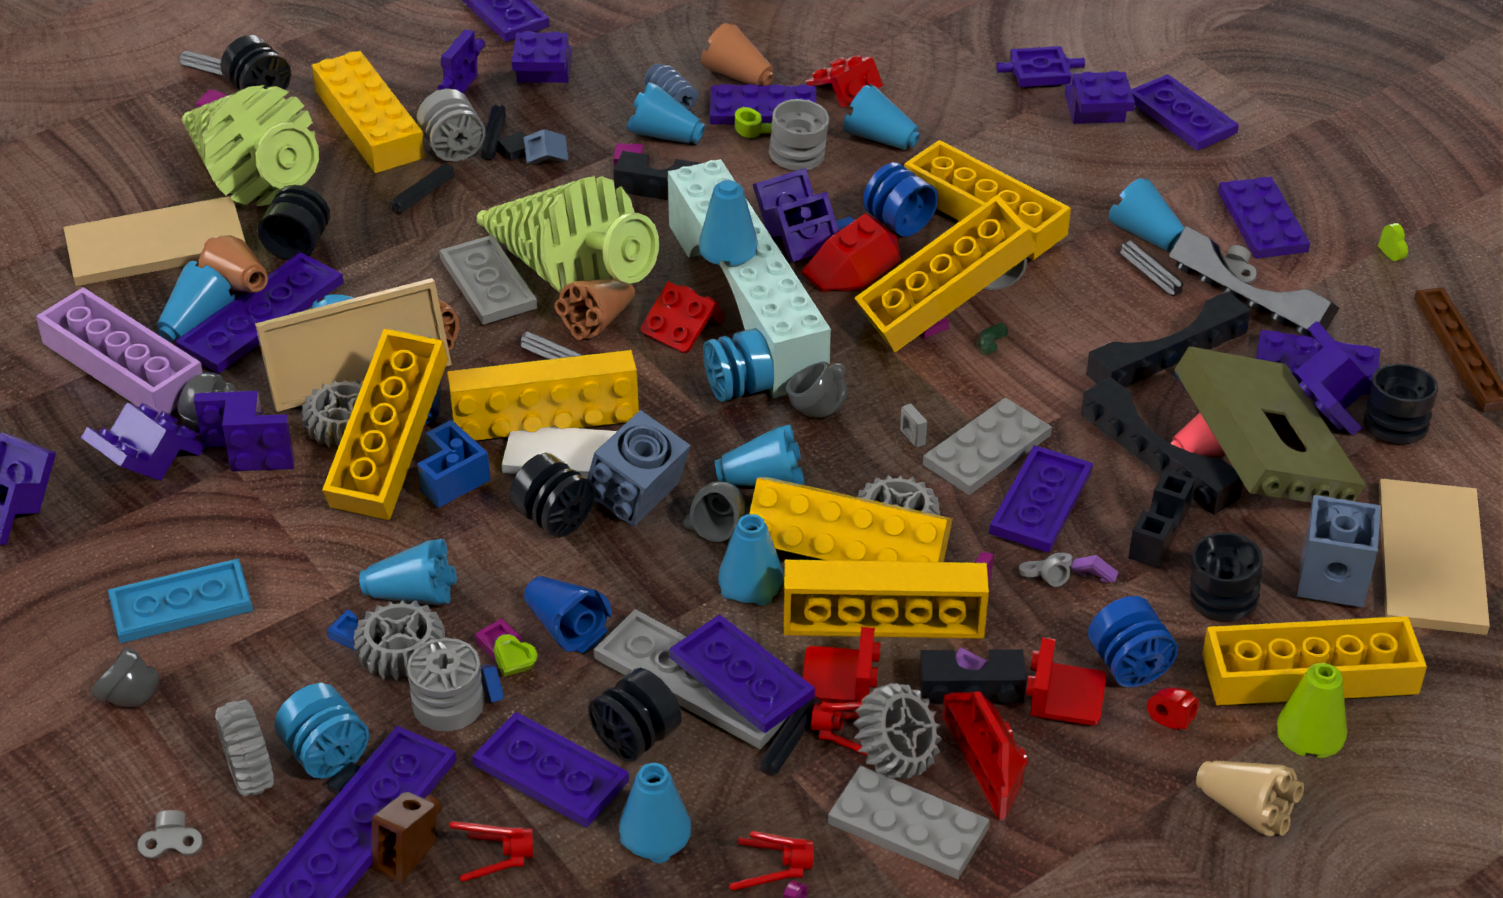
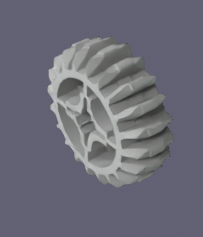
M346 378L344 382L337 383L334 380L331 385L322 384L321 390L312 389V395L306 397L305 403L302 405L303 427L310 439L316 440L318 445L326 443L329 449L335 445L339 446L362 387L359 379L353 383L348 382Z
M887 475L885 480L876 478L873 484L866 483L865 488L859 490L857 496L940 515L941 513L939 510L940 503L938 497L934 495L933 489L926 488L925 482L916 483L914 477L908 480L903 479L901 475L899 478L893 479Z
M402 599L400 604H393L389 600L388 606L381 607L376 605L375 612L368 611L364 619L358 620L357 629L354 630V649L359 662L362 664V668H368L371 675L379 673L383 680L388 676H393L397 682L400 676L408 677L407 664L410 655L419 646L428 641L445 638V628L437 612H431L428 605L420 607L417 600L411 604H406L404 599Z
M891 683L875 688L869 695L861 699L862 705L856 710L860 718L853 723L859 728V733L854 738L861 740L862 747L858 752H864L868 755L866 764H875L876 773H885L887 778L904 780L922 774L926 771V768L934 764L933 757L940 753L936 744L942 740L936 734V730L941 725L935 723L933 716L937 711L929 710V699H921L920 690H911L909 684L899 685L898 683Z
M245 699L238 702L235 700L225 703V706L217 708L215 718L223 752L236 789L243 797L263 793L264 790L272 788L274 775L255 711H253L252 705Z

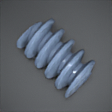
M654 64L646 72L644 78L645 86L649 82L658 85L688 110L696 104L698 99L697 89L670 65Z

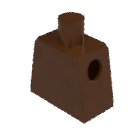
M404 792L372 817L373 870L400 883L407 879L436 840V816L442 811V805L436 797L427 795L421 798L412 793Z

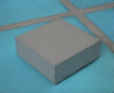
M911 403L902 406L901 432L916 448L925 445L927 420Z

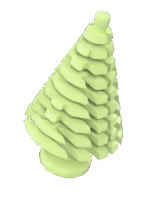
M264 85L247 87L232 95L186 112L182 118V122L186 130H189V136L192 138V142L195 144L213 182H216V186L225 195L228 193L233 194L231 196L233 201L244 205L262 195L264 196L256 202L257 206L271 204L276 193L283 187L305 184L315 173L319 161V146L315 139V131L307 129L313 123L308 110L296 114L304 105L297 97H289L287 100L283 98L289 91L277 86L269 87L268 89L262 88Z
M595 176L579 179L578 181L494 206L488 211L482 210L478 213L476 220L501 244H506L507 249L516 257H519L527 266L535 270L544 280L550 282V285L559 293H561L564 286L574 281L611 279L612 276V279L628 284L639 282L650 273L656 263L659 252V236L654 223L649 217L635 213L631 200L621 186L617 188L615 194L614 181L602 176L596 178V180Z

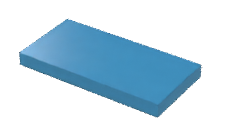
M239 558L108 589L120 643L253 611Z

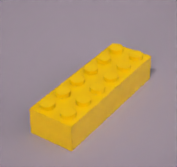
M361 51L349 52L346 55L325 59L311 65L315 92L374 173L425 158L422 130Z
M938 140L904 163L906 169L928 182L937 190L938 202L936 209L958 221L963 220L998 194L1030 229L1038 247V250L1028 256L1032 260L1038 258L1068 235L1071 207L941 140Z
M997 194L855 297V300L872 326L890 348L897 352L1038 250V247L1030 229Z
M383 329L322 489L330 508L390 520L448 362L443 340Z
M632 350L447 371L452 419L475 441L509 437L511 431L526 430L528 432H536L540 428L558 427L562 429L584 428L625 423L639 412L637 369Z
M769 477L757 478L750 514L763 518L775 549L833 561L944 562L953 518Z
M785 560L784 635L860 636L861 627L875 628L874 637L984 639L989 595L987 563Z
M1408 616L1207 627L1202 657L1216 705L1287 702L1308 668L1317 663L1330 664L1341 672L1344 698L1414 695L1420 693L1427 668Z

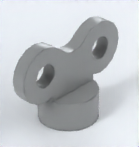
M1231 245L1224 258L1226 263L1241 281L1248 285L1252 284L1256 280L1257 272L1252 265L1247 264L1251 256L1250 251L1240 245ZM1248 272L1250 275L1248 277L1242 276V273Z
M1055 553L1043 561H1027L1019 565V573L1024 577L1041 575L1048 584L1053 587H1059L1069 579V567L1073 564V557L1069 553Z
M178 810L158 812L156 814V832H146L138 840V850L147 859L158 858L168 850H176L184 856H192L198 853L203 846V838L199 831L194 828L185 829V813ZM189 837L194 839L193 845H184L185 839ZM156 841V848L148 849V842Z

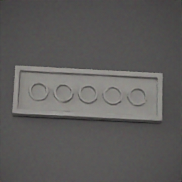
M636 609L594 649V659L623 675H627L633 669L640 667L650 670L670 688L678 705L759 749L790 718L788 716L764 734L670 658L669 648L687 636Z

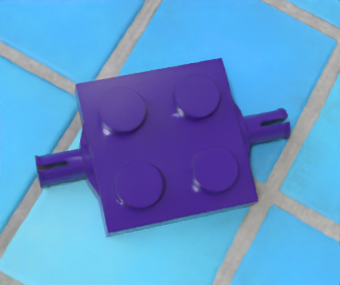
M465 29L453 41L449 49L442 54L440 65L443 68L444 78L437 86V91L454 89L464 93L478 76L477 60L480 51L485 47V41L481 38L475 40L474 31Z
M1061 46L1010 49L1011 62L996 63L997 73L1012 72L1017 78L1019 87L1029 88L1043 85L1059 86L1061 84H1071L1072 75L1070 69L1085 68L1084 57L1069 58L1064 54Z

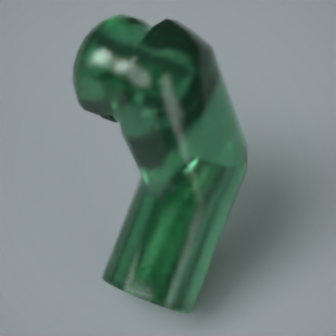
M1000 322L979 333L977 346L978 348L981 347L984 355L997 350V344L994 341L1008 335L1006 325Z

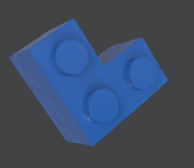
M450 420L426 433L428 458L417 463L420 491L438 508L490 481L488 452L454 421Z

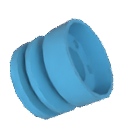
M753 328L734 334L732 341L727 336H723L718 341L711 339L704 342L703 360L706 375L714 395L720 402L730 400L732 396L734 398L743 396L745 389L748 393L753 394L773 387V361L766 340L758 329Z
M325 683L311 684L296 691L283 703L277 712L274 722L275 733L283 744L294 754L296 760L301 763V766L310 776L320 779L336 776L350 762L355 763L365 751L369 740V731L365 723L349 707V704L332 685Z

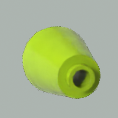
M1317 663L1310 666L1278 716V738L1286 748L1297 755L1305 756L1306 753L1318 754L1317 758L1329 757L1336 754L1344 746L1347 738L1343 678L1341 672L1330 664Z

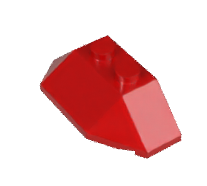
M865 213L830 237L805 266L801 275L821 292H830V290H864L901 263L902 258L897 236L879 220Z
M980 691L944 695L942 718L998 820H1003L1006 818L1023 784L1025 767L1028 766L1026 752L1023 747H1018L1013 739V731L1007 721H1003L997 709Z

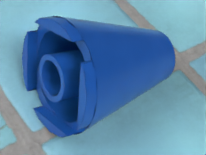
M538 576L529 582L524 592L526 604L556 643L567 652L578 651L583 653L590 650L600 642L608 630L604 626L607 616L609 618L612 616L611 604L606 596L597 590L545 576Z

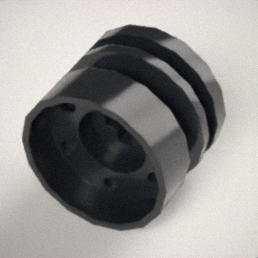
M245 35L237 38L228 45L222 55L220 63L221 72L226 80L239 91L247 87L264 85L262 87L264 89L277 86L286 90L290 84L291 68L286 59L264 39L256 35Z
M300 185L285 186L276 193L258 226V237L262 245L271 254L280 259L290 260L300 252L310 256L330 220V209L326 201L316 191Z
M1395 363L1384 365L1377 369L1372 376L1369 390L1370 398L1367 401V409L1364 414V425L1379 439L1391 443L1408 444L1425 438L1429 431L1432 409L1438 393L1436 379L1424 369L1410 364Z
M547 452L537 454L521 467L512 482L509 492L510 504L517 512L527 519L533 520L537 526L543 528L551 536L558 538L569 535L584 522L593 507L596 496L595 486L590 479L582 476L577 470L570 469L568 464Z
M1232 532L1208 535L1196 543L1191 559L1190 600L1198 612L1208 618L1219 621H1235L1247 617L1256 609L1260 601V579L1263 565L1262 551L1257 544L1243 535Z
M641 667L633 669L621 678L615 687L605 690L601 696L593 699L588 706L589 720L600 741L615 756L627 762L636 761L644 752L649 751L656 741L663 740L681 724V710L670 688L653 672Z

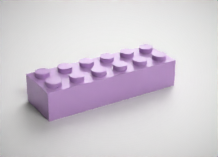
M84 287L36 316L44 345L136 406L140 407L141 403L147 404L157 410L158 414L161 411L170 414L176 410L178 400L186 383L195 375L203 373L200 361Z

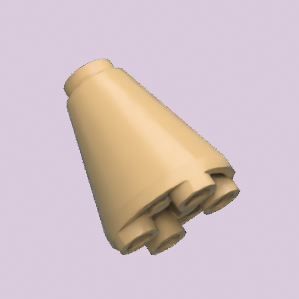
M1218 760L1213 762L1205 761L1199 768L1196 778L1197 787L1203 789L1207 796L1257 832L1267 836L1275 834L1283 836L1287 833L1290 827V814L1294 803L1299 802L1304 792V784L1297 781L1294 769L1283 765Z

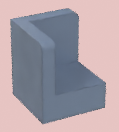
M543 129L524 137L527 163L535 165L550 158L561 162L568 160L565 135Z

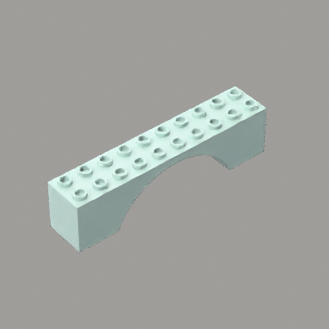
M721 159L668 171L669 226L688 258L701 255L699 239L713 188L724 180L735 181ZM746 199L758 239L756 254L751 260L739 265H730V261L720 260V266L734 294L745 331L756 328L766 340L774 368V384L768 391L773 398L787 395L786 386L788 381L802 369L822 361L830 365L831 329Z

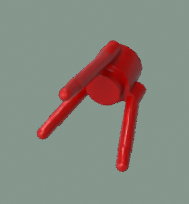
M822 701V703H815L811 718V729L813 731H820L819 739L830 740L858 752L862 745L834 734V731H841L844 719L857 720L860 718L857 712L844 710H857L862 705V702L830 703ZM858 752V753H860V754H863V755L868 756V755H867L866 753H864V752Z
M455 821L449 823V827L452 829L471 831L467 833L468 839L503 841V856L510 855L511 859L462 874L459 877L461 882L510 867L524 866V858H533L532 828H507Z
M757 831L750 832V837L754 839L738 838L737 843L739 845L782 851V865L789 866V869L731 883L729 889L733 891L786 878H803V870H812L813 841Z

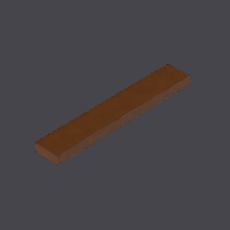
M1444 287L1417 290L1414 299L1482 412L1503 410V383Z

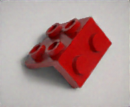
M861 55L853 56L846 61L844 57L836 59L830 63L831 67L814 71L812 73L813 77L806 81L807 86L832 83L841 107L851 105L856 95L864 86H870L871 84L877 89L883 86L873 56L862 58Z
M668 281L641 325V332L686 354L693 347L707 321L721 326L726 315L719 308L720 303L709 296L701 297L688 286L681 285L680 287Z
M861 627L859 650L809 646L806 648L802 678L815 687V697H818L821 702H862L861 699L870 694V688H877L878 667H872L873 662L879 663L881 642H874L875 628Z
M1042 637L1040 651L1033 650L1030 671H1036V676L1029 675L1026 696L1032 697L1030 716L1092 726L1098 725L1101 718L1106 673L1102 670L1053 663L1056 640Z

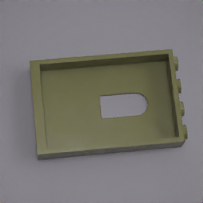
M1188 347L1174 370L1249 493L1311 503L1314 495L1356 501L1366 484L1286 364ZM1264 412L1285 415L1305 446L1306 451L1299 452L1288 447L1280 439Z

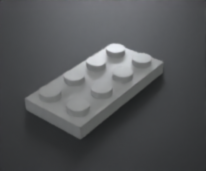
M493 235L439 250L441 261L483 325L537 309V299Z
M1005 397L923 455V465L966 494L971 495L1031 451L1034 445L1038 446L1050 437L1052 426Z
M863 766L859 767L828 814V824L956 879H959L988 831L990 821L988 818L892 778H887V776Z

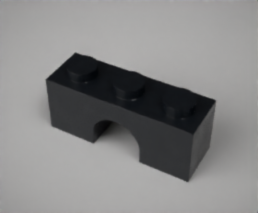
M622 151L613 170L615 192L621 186L626 194L668 200V171L702 163L675 159L671 167L657 170L649 167L648 154Z
M1167 470L1163 471L1154 488L1149 512L1142 511L1132 530L1129 559L1160 568L1190 508L1195 479Z
M1023 649L989 650L987 665L979 670H968L961 667L956 661L955 650H920L919 682L921 699H929V704H943L944 695L980 691L990 703H1024L1027 677Z

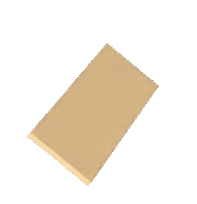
M231 196L64 227L75 286L185 266L190 261L199 263L205 242L213 237L232 235L245 242L236 207Z
M432 278L255 323L272 399L277 412L303 405L306 397L312 395V389L321 390L322 384L331 385L334 380L339 383L344 382L347 378L348 382L353 383L359 379L362 385L384 328L443 340L448 356L446 367L452 365L436 284Z
M1380 478L1378 493L1379 505L1381 506L1380 531L1385 617L1408 616L1412 627L1487 635L1490 623L1477 488Z

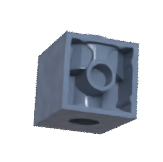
M640 410L594 452L588 474V479L595 486L596 496L594 501L600 502L619 519L635 527L679 484L691 445Z
M1317 495L1313 496L1301 550L1297 597L1364 608L1378 552L1380 505Z

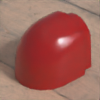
M1168 687L1159 690L1148 700L1146 705L1147 712L1155 722L1175 730L1179 728L1186 730L1197 714L1199 699L1193 696L1192 691Z

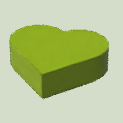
M1398 223L1386 225L1380 237L1378 247L1392 261L1403 260L1408 255V246L1404 241L1405 233L1402 226Z
M510 634L500 636L493 648L502 677L531 669L537 659V651L534 646L526 642L520 643L515 636Z

